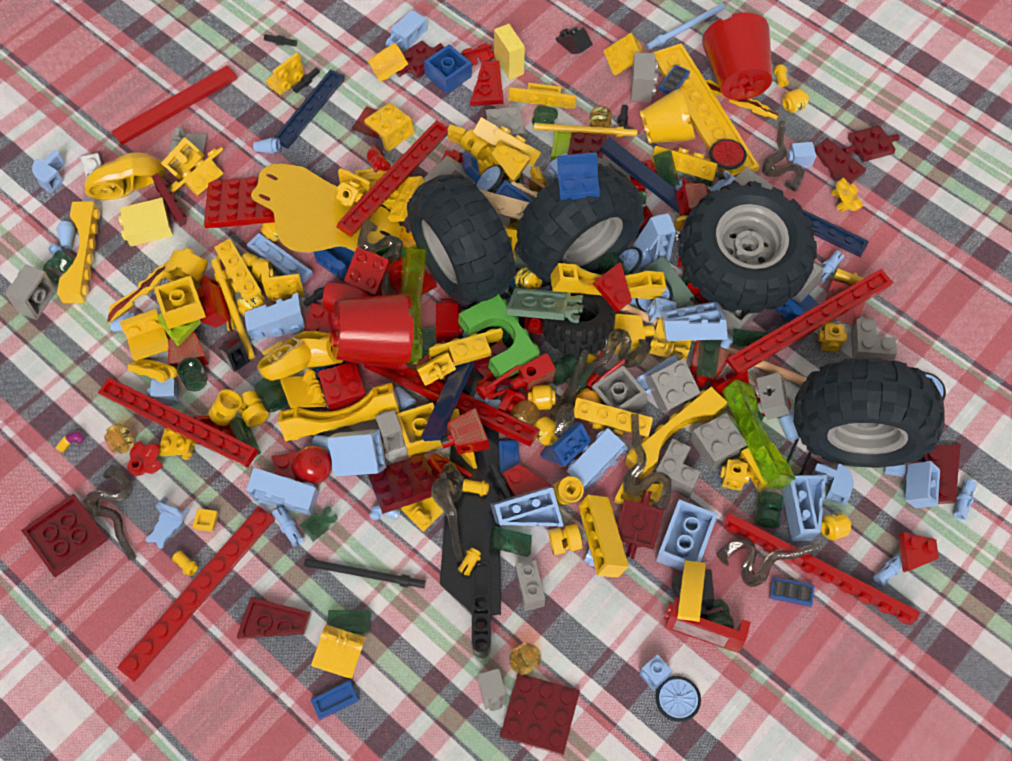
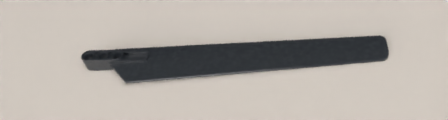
M491 326L484 328L481 331L477 332V334L485 333L490 329H497V327ZM497 342L489 343L488 345L491 347ZM474 368L462 393L473 398L477 392V383L483 379ZM483 424L482 426L490 449L475 452L477 468L473 469L457 453L456 447L454 445L450 446L449 460L467 470L473 476L469 477L449 465L447 483L449 496L446 498L452 505L445 510L440 586L472 616V651L478 658H485L491 652V615H501L500 525L496 524L490 505L500 501L499 488L496 487L495 479L488 467L496 463L499 469V432ZM464 480L486 481V483H489L488 494L482 497L477 493L464 492ZM474 548L481 553V560L476 562L470 575L467 576L464 575V572L468 566L464 568L462 573L458 570V567L467 555L466 551ZM479 601H484L487 604L484 608L476 607V603ZM482 621L487 626L484 629H478L476 624ZM479 642H484L487 644V647L484 650H479L476 648V645Z

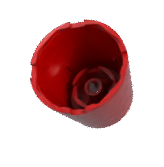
M744 12L732 14L731 18L723 21L721 18L711 24L703 34L702 45L722 95L731 100H746L765 92L772 83L770 27L767 20L761 15Z
M400 293L336 300L333 312L330 315L332 331L329 333V342L332 343L334 359L406 371L408 367L405 363L406 361L410 362L414 331L413 316H409V308H412L409 294Z

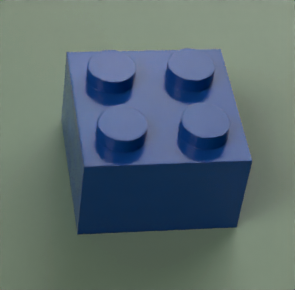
M450 44L424 61L425 75L446 94L472 77V63Z

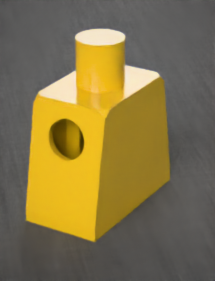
M615 314L614 335L612 338L614 354L644 347L645 337L655 335L654 325L643 326L640 315Z

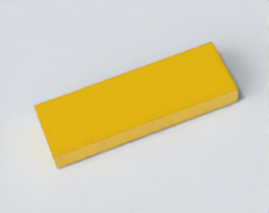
M422 176L407 178L387 217L390 222L405 221L408 215L407 202H409L414 191L424 183L425 180Z

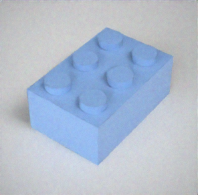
M679 499L656 562L682 572L685 560L701 562L718 514Z

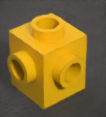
M350 179L339 184L336 198L344 206L351 207L364 196L366 188L361 186L359 182Z
M827 323L823 326L822 330H819L818 341L820 342V351L840 352L843 343L847 341V332H844V325Z
M738 459L728 460L726 466L721 468L720 478H723L721 487L741 491L744 483L749 481L750 471H747L748 463H743Z

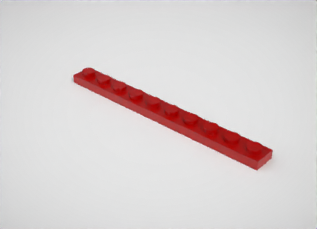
M436 120L337 223L336 228L352 238L448 135V127Z
M881 268L727 358L726 362L738 376L891 287L893 281Z
M364 364V368L437 402L445 385L436 380L425 386L418 371L409 367L406 371H399ZM464 393L461 394L455 409H459L460 414L476 408L483 425L528 447L539 436L540 429Z
M108 377L98 391L100 396L247 469L259 452L256 448Z
M258 506L118 665L117 669L135 682L270 527L275 518Z
M728 513L722 527L726 528L729 533L743 537L750 544L759 545L767 553L780 556L786 563L799 566L802 571L818 576L821 581L839 587L844 593L855 595L861 602L876 606L880 612L897 617L901 623L912 625L921 613Z

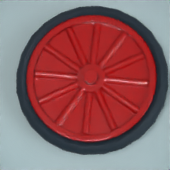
M730 139L719 140L710 148L711 161L717 163L718 167L722 169H736L743 165L746 160L745 148L737 141Z

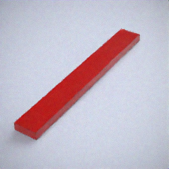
M226 65L111 132L122 146L237 80V76Z

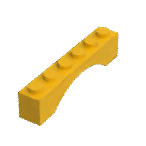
M94 201L72 202L70 218L79 232L80 244L73 264L59 279L57 294L62 303H85L86 296L89 294L88 280L91 279L90 267L94 262L95 234H98L97 221L100 219V210L96 207Z
M558 263L551 273L552 291L601 295L593 283L602 275L588 272L576 264ZM644 271L625 275L632 298L654 300L655 297L659 298L667 289L664 272Z
M388 383L373 387L359 402L341 410L316 412L296 407L280 411L278 414V425L285 442L298 440L301 437L316 435L320 432L333 431L340 427L352 426L367 420L372 421L376 419L375 416L384 411L390 412L394 410L395 413H398L399 401L393 384Z
M712 387L706 391L702 390L693 402L689 401L684 405L679 414L677 412L669 418L668 423L658 426L651 437H645L639 447L629 450L626 454L625 465L642 481L656 469L659 452L664 443L674 433L692 424L714 420L725 411L728 402Z

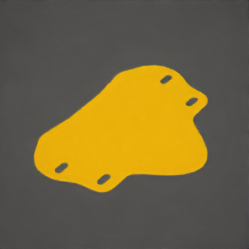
M271 164L260 171L258 185L251 193V197L255 202L269 208L274 213L276 232L282 244L296 252H315L340 246L355 252L358 247L357 244L360 243L369 248L367 251L376 253L382 246L395 242L401 235L399 223L390 222L387 218L390 212L382 206L352 238L337 229V223L353 206L347 207L340 203L341 201L336 198L338 194L337 186L301 166L289 164ZM266 174H271L277 177L278 180H273L267 177ZM259 194L269 197L270 201L259 197ZM380 231H385L391 234V237H387L381 234Z

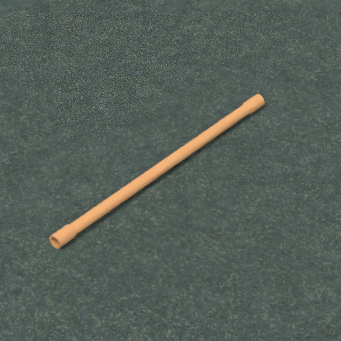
M630 304L619 311L622 314L640 315L642 321L657 326L659 317L651 323L649 322L647 312L637 309ZM702 340L709 344L720 347V342L716 340ZM730 347L728 349V351L731 352V355L740 351L733 347ZM765 360L754 366L771 374L780 372L783 379L798 385H802L806 381V377Z

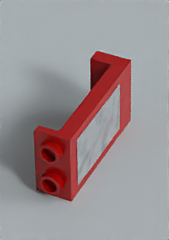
M676 597L674 603L669 602L664 616V620L667 621L665 628L735 653L740 652L747 639L751 625L750 621L743 619L737 630L703 618H700L699 622L678 619L677 609L680 598Z

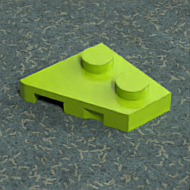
M162 312L157 316L159 323L176 346H180L201 324L199 319L168 329Z

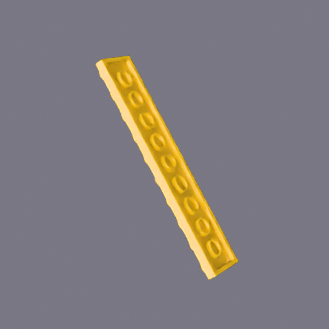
M682 43L653 52L655 53V61H658V69L664 79L675 64L690 71L689 77L680 89L685 98L691 123L708 151L710 152V148L715 142L723 139L737 141L745 148L746 160L744 164L732 170L719 167L721 172L723 173L726 170L736 178L747 167L753 172L758 171L759 164Z

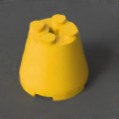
M681 89L670 92L640 111L649 144L695 139L688 108Z

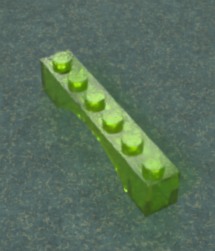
M407 248L402 258L401 293H408L411 298L412 308H409V316H413L414 321L412 354L410 362L406 361L409 364H417L422 360L423 344L420 310L426 250Z
M735 379L722 392L766 486L781 490L796 478L789 463L775 448L762 427L757 412V398L751 385Z

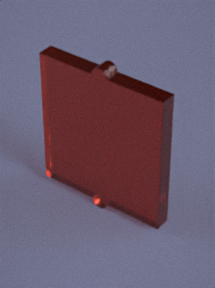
M366 106L352 129L363 133L364 136L368 135L378 139L380 135L365 124L364 121L378 110Z

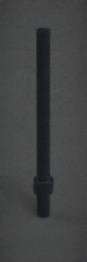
M306 558L304 566L397 583L399 586L406 588L412 586L425 589L426 580L411 578L410 575L405 574L399 576Z

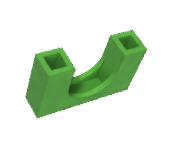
M499 294L488 301L480 302L459 313L458 323L467 336L491 326L503 328L511 335L513 345L508 350L490 359L488 368L496 379L515 366L519 365L521 367L538 358L540 354L538 346L530 340L527 330L520 326L518 317L507 315L508 303ZM516 370L514 373H512V374L509 375L508 377H510V376H512L513 374L517 373L518 370Z

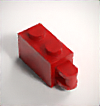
M204 276L200 281L201 287L196 289L206 316L201 318L200 321L218 328L230 320L227 302L216 280Z
M440 298V303H436V344L443 340L448 343L453 339H459V336H463V329L458 323L459 313L462 310H458V303H454L452 298Z

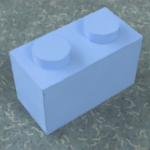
M931 461L908 464L904 496L905 501L915 509L938 506L940 469Z

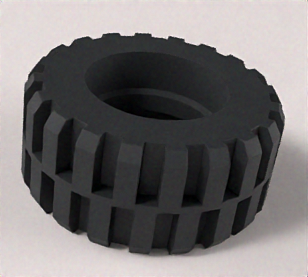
M571 293V296L583 295L582 303L577 302V304L583 305L582 312L573 314L579 315V321L585 322L574 323L569 321L567 317L564 320L543 319L542 332L545 340L554 349H559L560 352L564 354L567 352L573 356L575 354L586 356L588 353L594 354L597 350L601 351L611 342L614 335V309L602 295Z

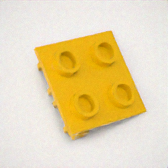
M659 318L649 354L664 358L676 354L678 360L684 358L686 362L692 340L667 341L663 332L662 318Z
M307 369L304 376L280 379L290 408L327 406L319 380L316 379V373L312 369Z
M165 428L160 442L161 448L158 457L182 455V459L189 460L193 455V447L196 443Z
M440 492L439 495L400 509L424 532L452 503Z
M325 624L311 666L352 679L366 637Z

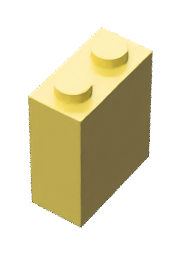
M510 24L494 29V54L496 61L499 60V65L509 80L523 75L525 46Z
M163 198L120 208L121 215L118 218L120 225L124 227V230H121L124 241H128L130 247L173 236L167 207Z

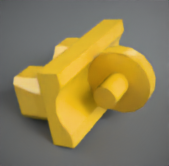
M448 352L440 354L416 368L425 386L437 379L442 380L445 375L456 370Z

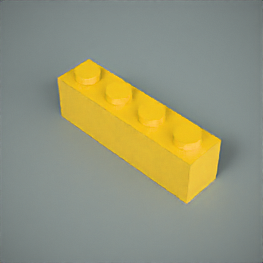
M587 495L578 508L597 576L618 578L629 565L609 498Z

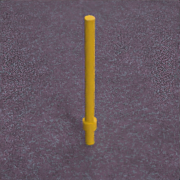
M534 123V130L637 137L636 129H624V127L605 128Z
M214 259L211 263L215 271L216 282L220 284L249 360L254 359L255 354L227 284L226 273L222 271L219 260Z

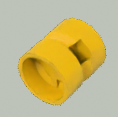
M471 129L462 137L460 146L465 151H469L476 160H479L487 155L485 149L487 147L491 149L493 144L474 134V129Z
M246 252L241 257L254 280L262 283L260 263L268 262L270 269H272V262L264 258H258V256Z
M225 389L220 391L208 411L211 421L220 426L229 425L242 406L241 397L232 390Z
M247 391L240 395L242 406L238 412L242 415L241 417L247 427H256L264 423L269 417V412L264 404L261 403L262 401L255 391Z
M568 476L552 485L557 504L560 506H566L579 501L584 493L582 482L575 477Z
M576 523L566 525L563 530L559 527L548 530L550 547L554 556L564 554L566 550L570 552L582 550V540Z

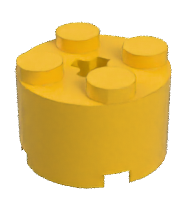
M189 248L175 250L172 252L165 267V277L172 282L191 275L194 284L198 288L207 269L208 261L195 255L193 250Z

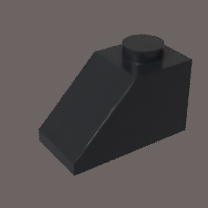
M234 337L218 347L221 357L233 372H236L250 362L243 343Z

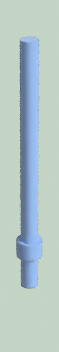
M721 3L666 34L658 35L653 41L645 44V48L650 50L665 44L668 39L724 10L725 5Z

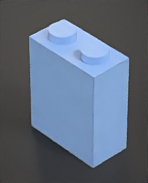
M379 429L340 432L328 437L327 445L331 453L332 469L335 476L377 474L386 468Z

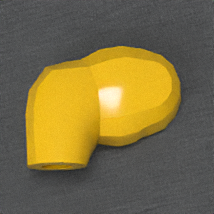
M128 153L114 161L102 164L92 171L84 181V192L87 196L98 200L124 198L135 190L154 184L151 176L158 173L160 178H163L165 167L161 164L162 161L147 153Z
M303 331L271 350L261 359L257 368L264 378L273 381L292 376L305 368L342 363L343 360L334 359L332 343L329 342L328 333Z

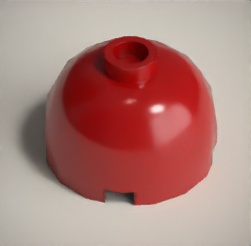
M316 445L302 448L295 454L293 459L292 471L294 476L301 483L308 482L315 486L323 483L332 471L331 455L326 449Z

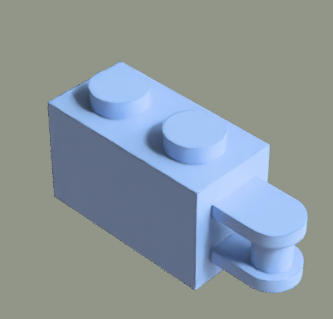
M410 10L398 23L392 26L390 29L391 36L387 39L386 46L388 47L396 43L399 49L403 47L407 50L428 30L427 18Z

